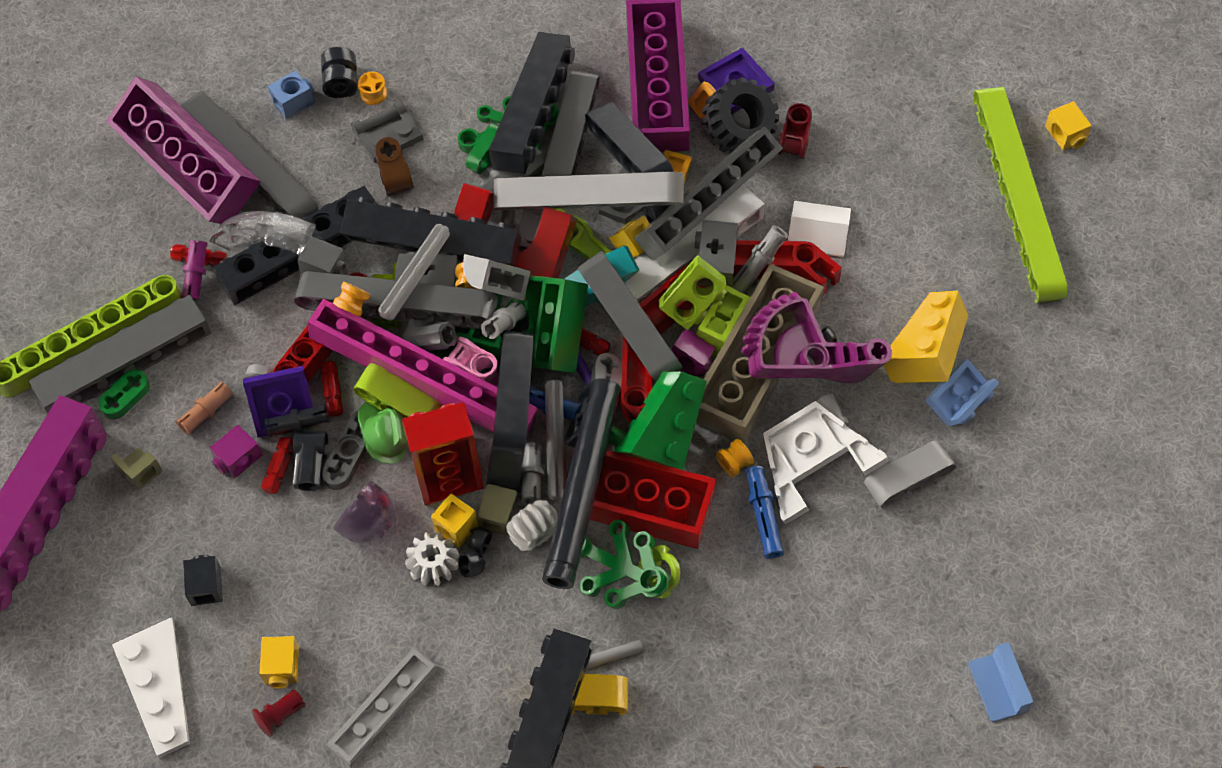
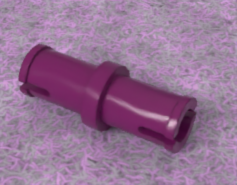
M189 240L187 264L183 265L182 271L185 273L181 298L190 295L193 300H200L202 275H206L204 262L208 246L207 242L198 240L197 243L196 240Z

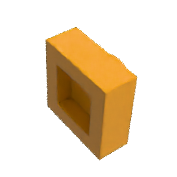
M703 82L688 99L689 106L701 120L706 116L702 114L703 107L707 105L706 101L716 92L708 82Z
M665 150L664 156L670 162L674 172L684 173L685 183L692 165V157Z

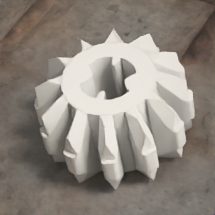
M547 500L536 501L532 505L528 504L526 508L513 516L507 524L506 528L511 541L521 551L532 550L536 546L539 547L553 535L558 517L557 511L552 505L550 506Z
M426 532L424 535L425 540L423 541L414 537L413 543L415 547L407 548L406 554L409 558L405 561L407 569L411 570L410 574L414 580L421 578L422 584L426 586L430 582V578H432L434 584L439 586V577L443 576L450 581L452 578L450 571L458 569L456 559H458L459 553L456 548H453L454 543L450 538L443 540V535L440 532L434 538H431L430 534ZM435 555V561L429 562V557Z

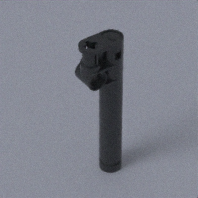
M594 379L580 392L579 401L582 403L580 412L569 425L565 436V444L575 449L546 560L547 566H545L542 581L545 584L557 589L573 588L621 392L620 385L609 379Z

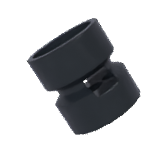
M332 47L325 50L321 55L322 91L330 98L351 97L358 91L356 55L352 50L345 47Z

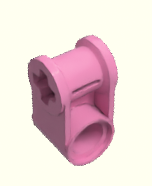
M458 337L457 345L450 355L444 357L443 360L497 386L499 365L495 356L476 346L470 340ZM484 368H492V370L486 374L480 373V371Z

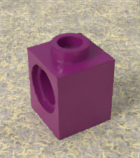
M689 329L683 331L671 348L683 366L678 372H684L695 377L698 373L704 376L713 363L709 357L715 348Z
M236 425L209 447L214 456L211 462L222 475L228 472L234 479L263 456L258 443L239 425Z

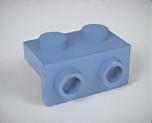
M965 359L951 371L949 381L941 382L925 401L948 426L965 425L976 415L974 410L994 396L993 390L999 382L995 378L987 381L968 359Z

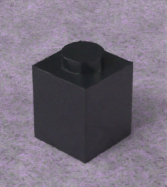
M197 555L193 559L183 560L185 597L190 605L197 606L223 602L221 566L216 557Z

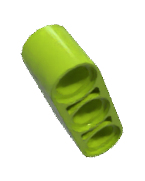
M374 363L368 364L353 388L354 393L377 409L382 411L391 408L404 416V418L409 417L415 412H429L440 409L442 406L434 398Z

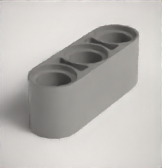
M934 440L874 471L864 480V485L879 507L885 509V505L894 500L896 503L911 495L912 490L918 487L922 489L938 480L937 477L946 473L949 475L956 468V464L938 440Z

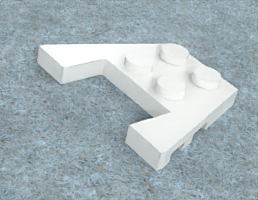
M816 401L763 433L775 483V493L780 507V517L785 524L809 511L794 484L848 451L851 453L865 476L889 462L884 452L875 448L868 440L855 433L843 421Z

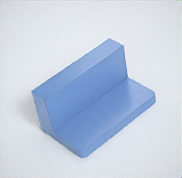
M1009 642L996 645L992 655L969 661L968 665L992 722L1023 714L1030 710L1033 700Z

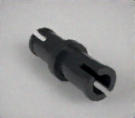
M323 403L319 406L300 411L298 408L292 409L289 414L270 419L267 418L265 419V426H269L266 430L269 437L272 438L276 435L295 430L296 432H303L306 427L330 422L329 415H326L328 410L326 404Z

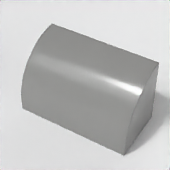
M464 254L463 270L470 285L477 289L524 300L531 271Z

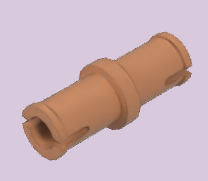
M219 382L203 398L199 397L194 401L195 405L180 419L176 420L177 426L184 433L186 432L187 435L192 434L207 418L212 419L215 416V411L229 398L233 397V392L226 384Z

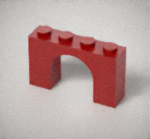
M463 183L453 214L459 216L458 219L469 221L470 217H475L487 221L488 224L493 209L494 193L487 189ZM544 207L535 238L524 251L518 253L515 267L531 271L530 276L559 279L577 219L571 214Z

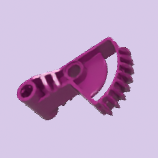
M796 291L788 296L784 294L778 299L771 300L767 306H763L759 310V314L752 318V323L747 327L746 332L748 334L744 336L742 341L746 345L741 351L742 354L748 357L749 373L753 378H822L840 383L864 381L887 363L892 356L891 346L881 338H874L868 343H855L854 341L847 343L827 342L822 335L808 300L801 298ZM792 312L798 324L789 327L780 335L774 348V365H765L762 359V339L769 321L780 314ZM807 356L813 359L815 365L809 362Z

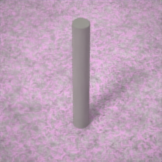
M640 639L592 654L587 669L644 652Z

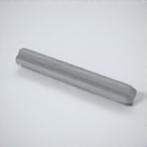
M441 224L434 226L379 307L378 311L382 318L388 320L395 318L450 236L448 227Z
M552 380L547 381L545 384L548 497L551 500H562L566 485L563 386L561 381Z

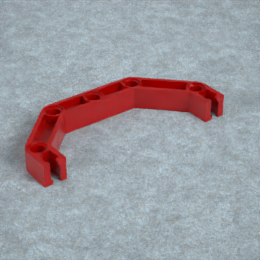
M737 240L733 279L752 255L754 246L759 245L761 241ZM785 241L775 253V259L771 263L823 286V295L828 291L826 289L828 280L825 277L821 278L816 271L829 278L834 286L840 281L842 267L815 244L807 241ZM692 261L640 303V306L660 334L664 333L676 321L660 309L659 299ZM770 264L764 267L757 279H762ZM682 301L677 305L681 310H688L693 306L690 301ZM623 336L621 411L623 417L631 423L633 419L638 417L645 406L643 402L652 390V376ZM633 402H639L643 405L634 407L630 404Z

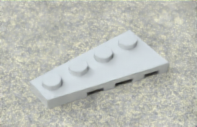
M173 617L112 644L159 759L190 744Z

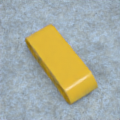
M585 674L572 714H575V711H586V714L607 715L608 711L619 712V715L626 714L628 712V678L621 675Z

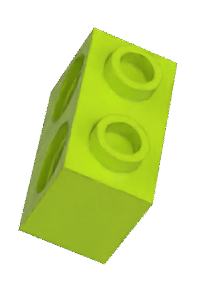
M697 255L659 299L660 309L686 330L693 324L698 325L706 316L708 306L712 302L717 303L726 292L725 276ZM707 278L712 281V284L707 288L697 286V282L700 279ZM682 301H690L693 304L688 310H681L677 307Z
M728 285L725 287L726 292L717 303L713 302L696 333L697 336L715 348L711 354L714 357H717L751 298Z

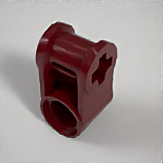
M796 103L789 107L778 141L783 149L778 154L781 155L785 152L799 155L801 159H805L812 121V110L808 105Z

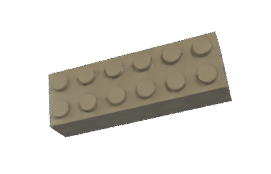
M773 264L768 266L703 379L707 381L696 420L697 424L732 440L739 439L743 443L746 442L780 378L751 377L748 357L741 353L742 348L746 345L742 341L744 336L748 334L746 332L747 327L752 323V318L759 314V310L763 306H767L771 300L778 299L781 295L786 294L788 296L795 291L801 298L808 300L815 316L822 303L823 286ZM792 312L780 314L769 321L762 339V359L765 365H774V348L780 335L789 327L798 324Z

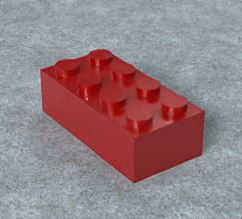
M464 402L458 404L448 403L441 406L440 409L429 412H415L409 417L402 419L424 505L445 500L450 494L460 496L484 489L475 437Z
M606 450L590 520L610 525L612 521L620 519L630 526V531L632 532L645 531L654 538L699 549L715 497L716 479Z

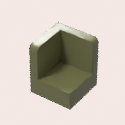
M140 448L134 450L124 460H121L115 453L110 456L115 468L138 491L162 472L156 458L149 451L144 453Z
M488 484L476 516L478 527L508 536L506 527L508 522L511 521V513L517 498V492Z

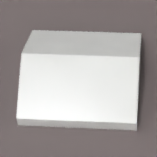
M794 201L788 241L811 242L828 256L844 258L851 208Z

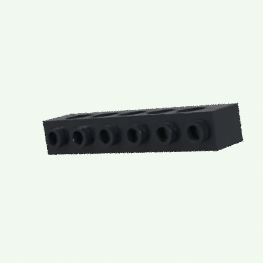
M362 186L357 190L348 192L344 197L335 202L324 205L320 210L307 217L298 219L294 224L274 232L270 237L257 244L248 246L244 251L231 258H226L214 266L213 270L217 280L233 305L239 304L299 271L298 258L311 236L340 248L352 242L340 234L347 200L357 201L358 197H364L375 201L367 188Z

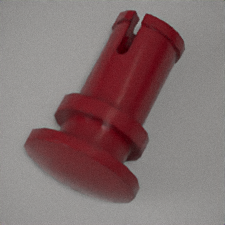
M293 689L274 704L263 706L264 710L262 712H259L256 708L253 709L252 714L260 730L268 737L273 736L271 728L274 726L279 728L284 719L300 708L305 707V703L301 695Z

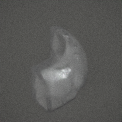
M268 211L244 212L221 223L211 236L209 242L236 253L240 248L252 245L254 240H264L267 245L280 247L300 255L312 236L316 224L283 213Z

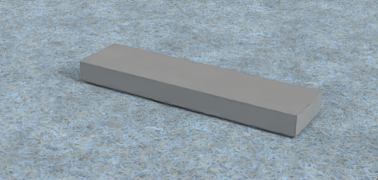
M413 647L328 741L326 747L352 767L438 670V666Z

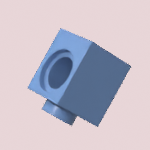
M297 71L268 86L272 102L285 119L314 104L312 97L314 88L307 78L302 79Z

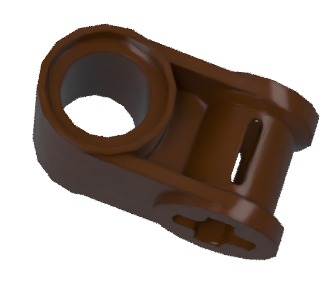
M391 137L380 139L375 147L376 160L386 195L414 188L412 177L399 142ZM389 148L393 152V156L387 157L384 154V149Z

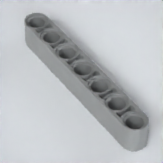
M681 172L494 179L493 208L498 210L544 209V207L557 209L684 204V173Z

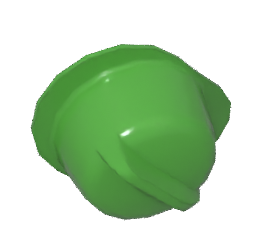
M365 402L358 411V421L367 451L380 463L389 465L398 463L405 457V447L408 443L402 423L404 416L391 408L381 411Z

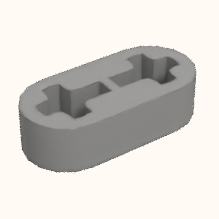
M610 353L600 354L593 365L591 381L604 378L618 383L621 387L622 363L619 358ZM606 367H608L610 374L606 373Z

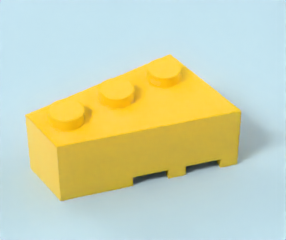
M958 291L930 292L891 344L892 356L883 365L892 382L949 381L969 316Z

